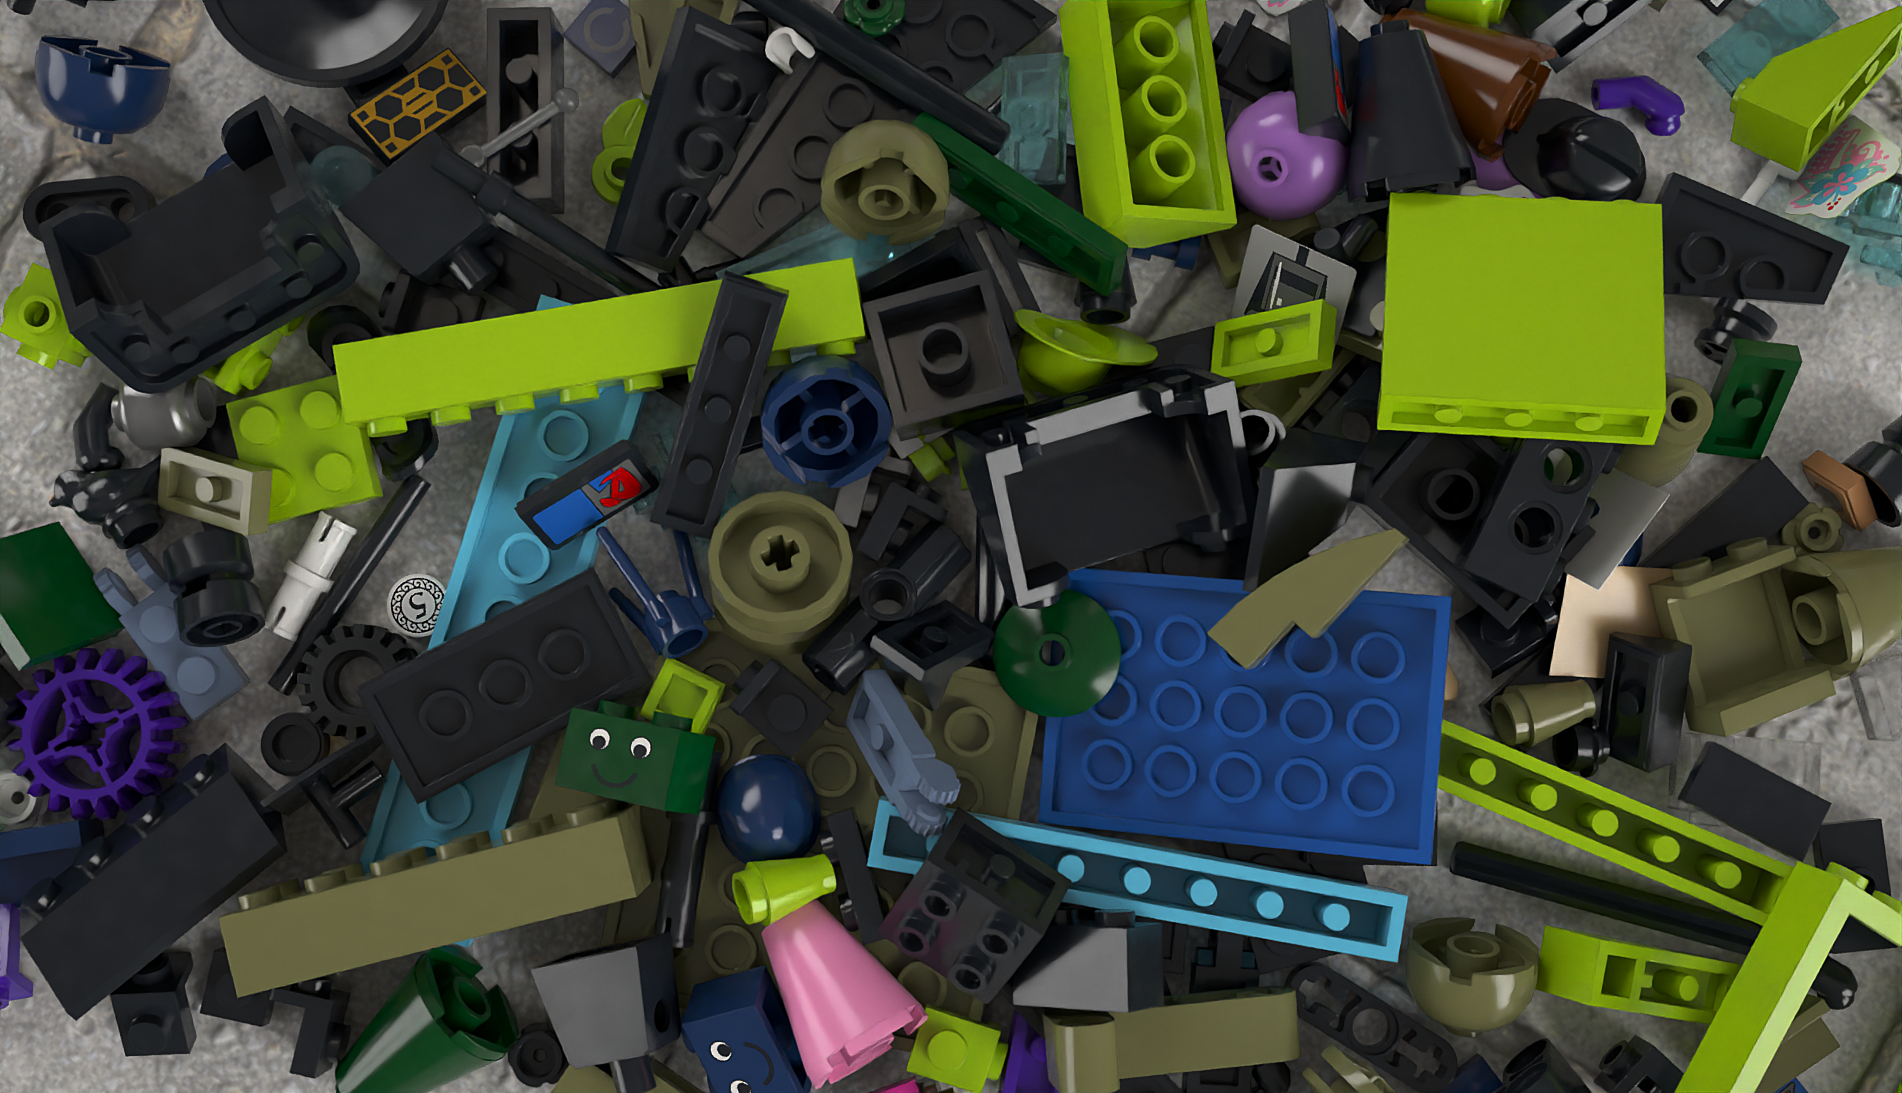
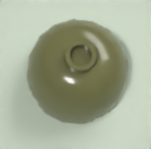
M872 120L854 126L833 145L821 178V207L824 214L834 227L853 239L867 242L868 233L877 236H888L887 245L902 246L924 240L941 227L950 199L948 164L933 138L915 125L898 120Z
M1436 918L1417 924L1413 928L1412 939L1408 937L1406 981L1415 1003L1431 1019L1443 1025L1447 1031L1461 1037H1477L1483 1034V1032H1490L1513 1023L1532 1001L1538 977L1539 948L1527 936L1504 925L1496 923L1495 935L1486 932L1470 931L1475 923V919Z

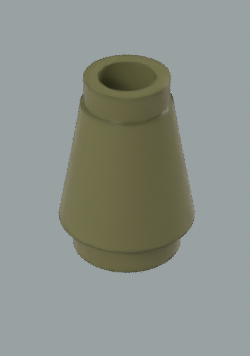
M1582 679L1573 682L1564 681L1508 686L1504 690L1503 695L1493 698L1491 705L1493 722L1501 740L1508 746L1519 744L1527 749L1581 722L1585 718L1592 717L1596 710L1592 690Z

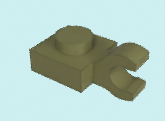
M1248 211L1236 215L1237 224L1232 228L1204 234V240L1226 290L1238 286L1254 225H1259L1305 247L1314 241L1316 231L1321 230V225L1315 213L1300 219L1269 221L1268 218Z

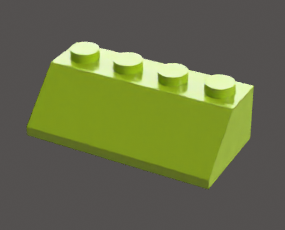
M1067 0L1058 11L1084 216L1126 243L1128 248H1148L1230 229L1235 226L1237 218L1206 0Z

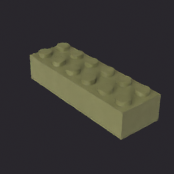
M609 798L577 807L576 811L566 814L568 822L555 825L552 814H546L513 824L514 826L500 830L501 839L491 841L489 830L478 831L450 839L449 843L436 846L437 855L430 857L427 856L425 846L415 847L387 855L385 859L370 863V872L364 873L362 862H356L323 871L322 875L303 880L305 885L303 889L300 888L298 878H293L258 888L259 891L241 895L238 897L239 909L218 917L237 998L637 897L654 881V876L636 804L618 809L616 799Z

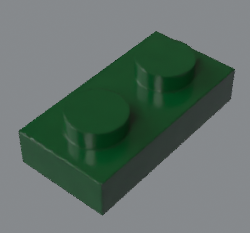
M1739 338L1732 339L1710 393L1714 410L1713 420L1696 450L1697 453L1755 460L1761 459L1803 362L1797 345Z

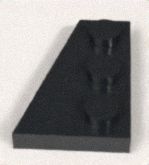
M1675 172L1667 174L1654 203L1662 204L1665 295L1717 299L1726 296L1744 301L1809 306L1824 305L1850 249V245Z

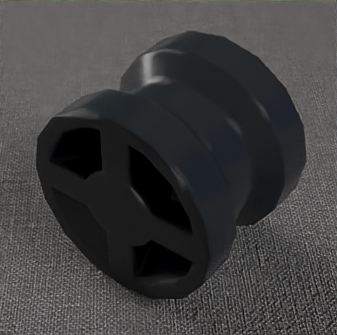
M1724 296L1718 300L1713 309L1715 320L1710 327L1700 330L1694 340V346L1705 357L1722 366L1733 338L1767 342L1774 336L1778 325L1771 316L1755 305L1738 298Z

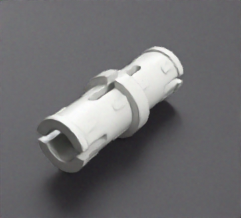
M320 511L318 514L319 518L296 559L287 560L282 569L287 573V576L265 613V628L270 630L273 628L274 633L295 642L321 593H328L335 583L330 577L353 535H356L358 531L352 525L345 524L343 520L324 511Z

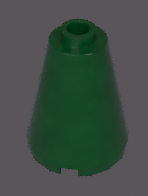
M444 945L432 948L417 959L335 1069L336 1093H428L500 1060L510 1051L508 1048L516 1043L518 1038L516 1018L506 995L498 984L487 991L482 982L475 976L483 967L474 958L456 947Z

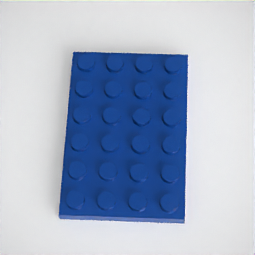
M1082 568L1069 572L1071 584L1067 589L1083 593L1098 602L1115 623L1121 642V665L1112 688L1095 706L1073 716L1046 717L1038 823L1431 865L1452 597L1363 590L1319 638L1312 639L1295 624L1255 668L1246 670L1207 634L1238 602L1252 593L1243 591L1244 580ZM1052 640L1050 665L1056 666L1064 659L1065 651L1060 642Z

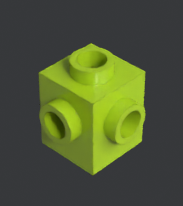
M33 262L22 285L16 287L5 302L3 308L5 320L0 328V333L21 342L16 354L37 364L54 370L58 360L81 368L86 357L92 356L93 353L69 332L51 270Z

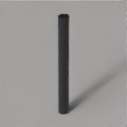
M417 474L404 479L300 633L296 642H294L267 682L272 688L286 696L291 695L297 686L298 673H305L307 664L301 662L305 652H314L317 646L313 642L321 635L329 636L332 634V629L336 628L431 487V483Z

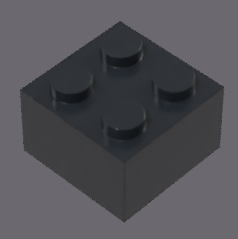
M989 269L862 303L900 442L955 428L976 419L1024 406L1023 388Z

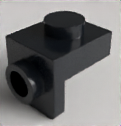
M190 952L160 953L110 994L126 1057L191 1053L197 1035L185 989V984L194 966Z
M322 976L274 988L270 991L269 1000L305 1008L289 1073L315 1079L331 1070L334 1063L339 1064L347 1051L351 1026L343 1023L351 993L332 989L334 980L329 977Z

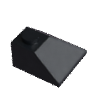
M1294 427L1290 428L1262 468L1243 591L1253 592L1272 577L1288 569L1344 526L1356 504H1367L1374 477V467L1364 465L1368 443Z

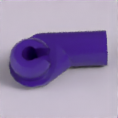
M1637 75L1593 80L1591 100L1594 110L1635 107L1647 115L1645 127L1655 136H1671L1680 129V116L1685 113L1681 97L1651 77Z

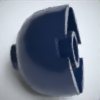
M65 35L42 36L39 41V48L36 50L35 85L42 103L56 119L74 126L73 137L96 144H112L114 134H133L151 124L163 109L170 84V63L153 54L122 45L119 46V51L98 47V40Z
M833 354L812 355L786 366L769 383L760 410L763 449L774 468L797 484L807 486L806 480H810L813 482L827 481L828 488L846 486L866 477L884 459L888 450L887 439L892 428V414L889 403L874 375L854 360Z

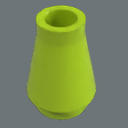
M822 853L805 858L747 862L745 870L733 874L732 888L738 911L745 923L751 925L761 922L762 925L767 927L816 898L834 892L836 889V877L829 858Z

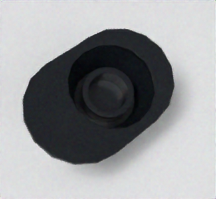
M1538 99L1519 132L1515 133L1506 128L1502 138V146L1507 148L1503 153L1504 162L1513 177L1529 190L1545 198L1563 197L1569 200L1606 202L1632 200L1636 202L1641 196L1646 180L1645 157L1634 133L1618 120L1603 117L1577 103L1564 99Z

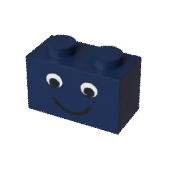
M766 965L694 985L686 1012L681 1018V1034L686 1048L691 1053L697 1054L707 1073L710 1093H810L812 1083L807 1077L783 1000Z

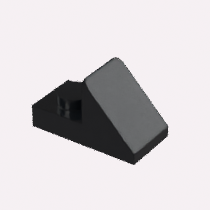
M946 599L875 634L870 643V648L880 669L886 670L894 685L934 712L941 703L952 673L988 654L996 633Z

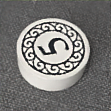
M411 574L400 579L392 587L387 599V612L392 624L400 632L408 636H432L448 584L441 578L431 574Z

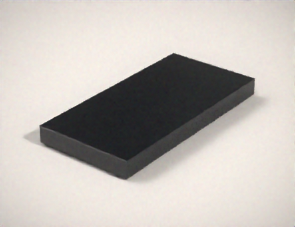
M593 566L376 676L357 686L355 690L416 803L420 804L567 727L572 707L596 712L598 711L600 700L615 702L653 681Z

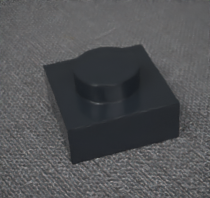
M221 947L214 950L200 1014L263 1027L270 1024L275 1001L269 1000L271 989L237 998L226 949Z

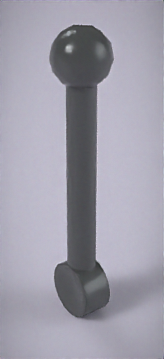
M567 87L559 89L555 93L554 101L482 146H465L459 155L483 170L487 164V158L556 114L560 112H574L579 105L578 93Z

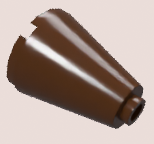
M1409 8L1401 9L1395 17L1389 13L1386 14L1379 23L1406 19L1409 20L1410 30L1418 29L1424 31L1469 150L1477 157L1490 163L1496 161L1507 149L1496 142L1506 128L1518 133L1525 123L1552 70L1541 64V62L1555 58L1557 50L1542 41Z

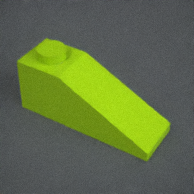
M1902 6L1894 7L1773 57L1754 79L1746 77L1738 86L1730 103L1729 110L1735 114L1730 141L1799 173L1899 57L1902 47Z
M1545 925L1535 989L1589 1006L1711 1025L1740 970V964L1594 933Z

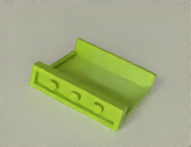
M1415 191L1411 193L1390 192L1385 233L1387 254L1381 386L1378 400L1377 429L1639 445L1655 444L1666 413L1662 204L1637 203L1632 200L1606 202L1569 200L1563 197L1536 199L1501 197L1496 194L1467 196L1434 194L1428 191Z

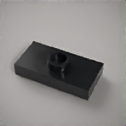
M1865 818L1822 823L1812 842L1815 867L1826 871L1829 863L1834 862L1866 878L1869 882L1864 891L1871 896L1875 890L1891 896L1882 819ZM1848 916L1829 953L1861 952L1898 948V946L1856 919Z

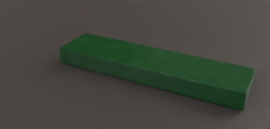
M923 111L910 123L930 135L947 160L950 194L1102 296L1108 298L1121 284L1128 250L1126 243L929 113Z

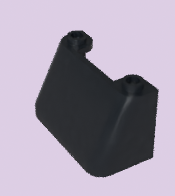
M265 95L232 114L221 129V140L233 162L124 224L114 212L105 206L92 203L79 204L60 212L38 225L69 332L126 385L137 392L154 394L176 388L343 292L355 282L360 273V262L348 235L283 116Z
M1173 364L1152 368L1093 385L1080 391L1066 393L976 419L960 425L952 432L957 456L1005 595L1008 600L1018 607L1038 609L1055 604L1060 600L1059 593L1066 590L1071 584L1069 572L1179 538L1189 543L1199 544L1204 552H1221L1236 547L1239 544V538L1252 534L1256 500L1235 382L1195 365Z

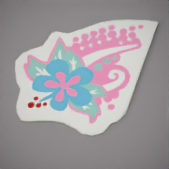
M1852 115L1808 161L1800 177L1789 183L1788 186L1792 194L1784 206L1785 213L1791 215L1813 214L1822 219L1837 217L1859 195L1873 186L1886 181L1900 168L1901 149L1860 118Z

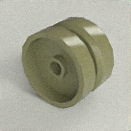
M784 490L754 494L731 507L714 528L707 553L714 615L727 635L748 650L776 657L801 654L848 606L853 564L848 532L833 510L811 496Z

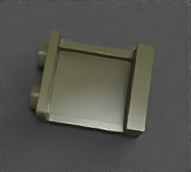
M1765 537L1750 538L1732 543L1726 547L1728 556L1712 562L1709 557H1702L1675 564L1671 567L1673 576L1649 584L1663 638L1678 640L1692 645L1684 709L1690 731L1728 737L1836 695L1830 670L1811 668L1805 665L1778 567L1796 560L1793 546L1767 545Z

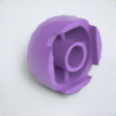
M1293 91L1271 92L1246 107L1226 134L1225 140L1233 194L1238 202L1255 215L1276 221L1304 218L1331 203L1346 184L1349 145L1344 146L1337 140L1299 133L1295 92Z

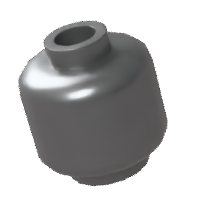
M198 375L176 388L154 394L137 392L122 381L119 394L113 397L111 412L118 430L125 432L134 445L141 450H160L168 447L196 445L206 434L207 428H211L215 422L216 400L210 383L205 378H199Z

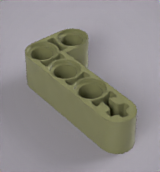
M1264 986L1163 996V1006L1130 1013L1052 1008L1043 1011L1048 1081L1059 1093H1112L1120 1089L1119 1079L1277 1063L1301 1057L1296 990L1292 987Z

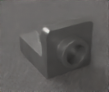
M888 444V450L884 459L866 477L840 487L834 513L846 530L857 533L860 518L871 521L875 513L882 484L871 481L872 473L903 481H908L911 477L914 463L902 460L892 445Z

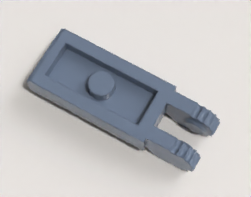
M138 543L125 553L132 569L154 591L151 595L139 603L127 588L123 579L107 567L93 576V580L107 602L122 615L118 619L155 670L162 671L166 675L164 682L171 692L178 693L180 697L179 703L192 721L201 720L250 684L251 681L225 645L218 647H194L180 641L173 609V601L177 596L169 590L166 572L147 548Z
M865 670L860 679L845 723L891 805L897 807L903 820L908 821L907 825L911 827V830H914L917 834L924 835V837L930 836L933 838L935 835L939 836L943 832L948 820V816H946L947 811L943 810L944 806L942 804H952L953 801H956L961 784H959L960 779L956 778L957 774L952 766L934 758L936 753L930 740L924 735L910 712L906 700L900 695L886 670Z

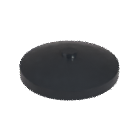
M203 0V3L211 20L222 36L257 68L271 76L301 86L339 88L357 85L383 76L408 60L424 45L434 32L449 0Z

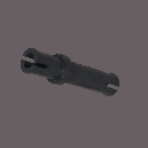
M713 750L700 814L694 815L666 811L665 817L671 819L653 934L669 931L672 947L689 948L694 943L693 933L710 825L717 824L718 821L716 810L713 809L720 760L723 757V752Z

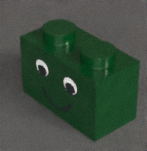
M600 700L598 712L571 708L555 781L556 786L664 811L700 814L716 737L691 732L693 723L691 718L654 711L652 723L637 721L639 707Z

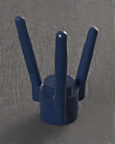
M599 527L596 531L598 539L645 606V614L616 587H612L608 591L610 599L647 637L657 655H663V657L672 659L694 651L707 638L708 629L704 622L712 618L714 612L703 595L688 533L676 529L672 531L689 598L680 596L676 590H667L654 595L606 527Z

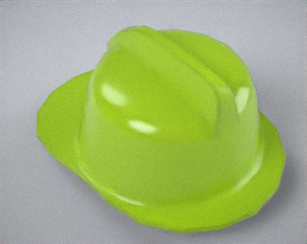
M1019 309L1013 314L1015 321L1024 329L1016 365L1021 385L1024 388L1052 397L1080 391L1099 384L1113 364L1142 366L1153 363L1159 355L1154 345L1146 344L1149 341L1145 338L1115 326L1056 318L1027 309Z

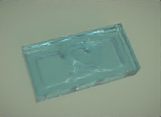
M1062 53L1002 57L1001 119L1009 123L1011 134L1000 151L999 160L1037 185L1065 184L1069 57Z

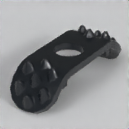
M349 305L329 306L319 311L310 318L306 328L309 346L324 361L333 375L337 374L333 345L384 337L376 324L357 307ZM431 417L406 421L408 431L404 433L369 437L379 456L382 474L389 481L397 482L417 474L438 450L439 438L435 426H432Z

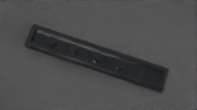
M1768 456L1761 457L1760 460H1756L1636 567L1671 569L1675 564L1695 558L1709 557L1711 562L1728 556L1726 547L1732 543L1756 537H1765L1766 541H1768L1810 503ZM1553 641L1541 649L1478 706L1493 722L1492 700L1496 696L1503 695L1504 690L1508 686L1564 681L1573 682L1582 679L1589 685L1594 694L1604 685V678L1549 676L1555 643ZM1518 744L1514 747L1518 751L1526 754L1534 746L1527 749L1523 748L1521 745Z

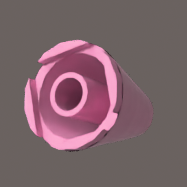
M818 899L809 902L767 926L762 931L761 935L807 1077L815 1089L821 1088L827 1079L830 1084L841 1080L892 1048L890 1043L894 1040L892 1035L894 1031L903 1027L909 1036L927 1020L928 1015L922 1005Z

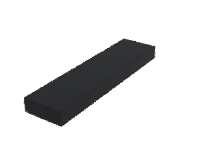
M725 270L650 522L711 540L714 528L720 519L789 296V290Z

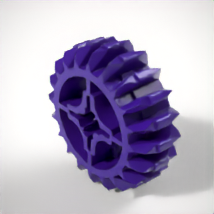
M81 648L78 651L76 660L71 655H62L54 658V672L48 669H38L35 673H32L39 691L21 690L16 694L20 703L27 707V711L25 714H14L6 719L13 727H22L21 739H12L5 747L9 751L24 752L25 760L19 762L12 772L16 773L17 776L35 775L27 794H30L32 797H43L50 793L47 809L57 813L64 812L70 807L72 818L75 820L90 819L94 812L101 821L116 819L119 808L128 814L142 800L141 795L144 797L155 795L157 797L163 792L156 776L174 778L179 773L175 764L167 760L169 754L185 753L186 749H188L187 744L183 741L173 740V729H182L188 725L189 721L184 716L170 715L169 709L179 703L180 697L177 692L159 693L165 685L166 675L162 671H152L146 674L148 664L146 658L131 656L125 661L122 649L107 648L100 655L96 648ZM104 681L117 687L130 699L133 706L127 709L112 710L103 696L95 695L91 683ZM62 709H64L66 716L65 728L56 737L58 719ZM94 723H116L105 728V738H97L103 744L80 745L92 739V730H99L94 726ZM141 729L140 747L133 761L129 749L130 741L134 734ZM76 758L85 759L93 773H101L106 786L99 787L84 782L68 769L64 761Z

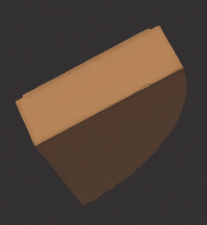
M1820 450L1815 451L1801 463L1803 466L1802 470L1813 489L1815 490L1820 485L1828 489L1841 503L1842 507L1836 511L1841 520L1854 530L1857 529L1862 532L1878 519L1863 476Z

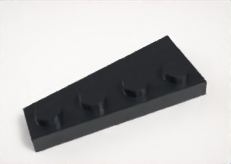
M691 6L677 8L604 252L657 273L672 272L710 205L707 198L719 176L727 175L738 156L735 148L749 124L758 121L769 101L765 96L777 75H784L785 73L767 57L765 52L766 42ZM791 55L789 59V64L791 63L794 57L793 55Z

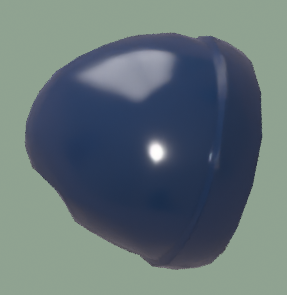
M757 754L741 759L724 774L716 793L715 810L722 842L730 853L745 865L747 862L804 858L815 844L821 825L819 801L814 786L799 765L789 758L778 754Z

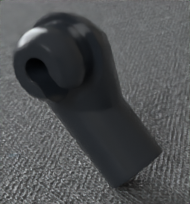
M100 382L73 424L76 464L81 470L90 473L121 469L125 459L120 449L109 445L108 430L114 423L111 404L113 397L119 394V391L104 382Z

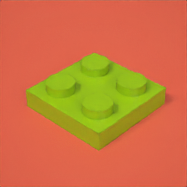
M337 374L226 403L238 459L272 470L268 526L317 514L320 511L325 512L383 497L367 428L362 429L344 423Z

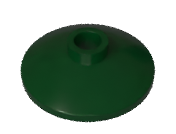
M1070 589L1059 593L1060 600L1047 607L1026 609L1014 604L1006 612L998 625L993 641L994 668L1005 692L1022 708L1045 717L1073 716L1095 706L1112 688L1121 665L1120 637L1110 615L1098 602L1089 596ZM1051 640L1060 642L1065 651L1064 659L1056 666L1046 663L1042 656L1044 645Z

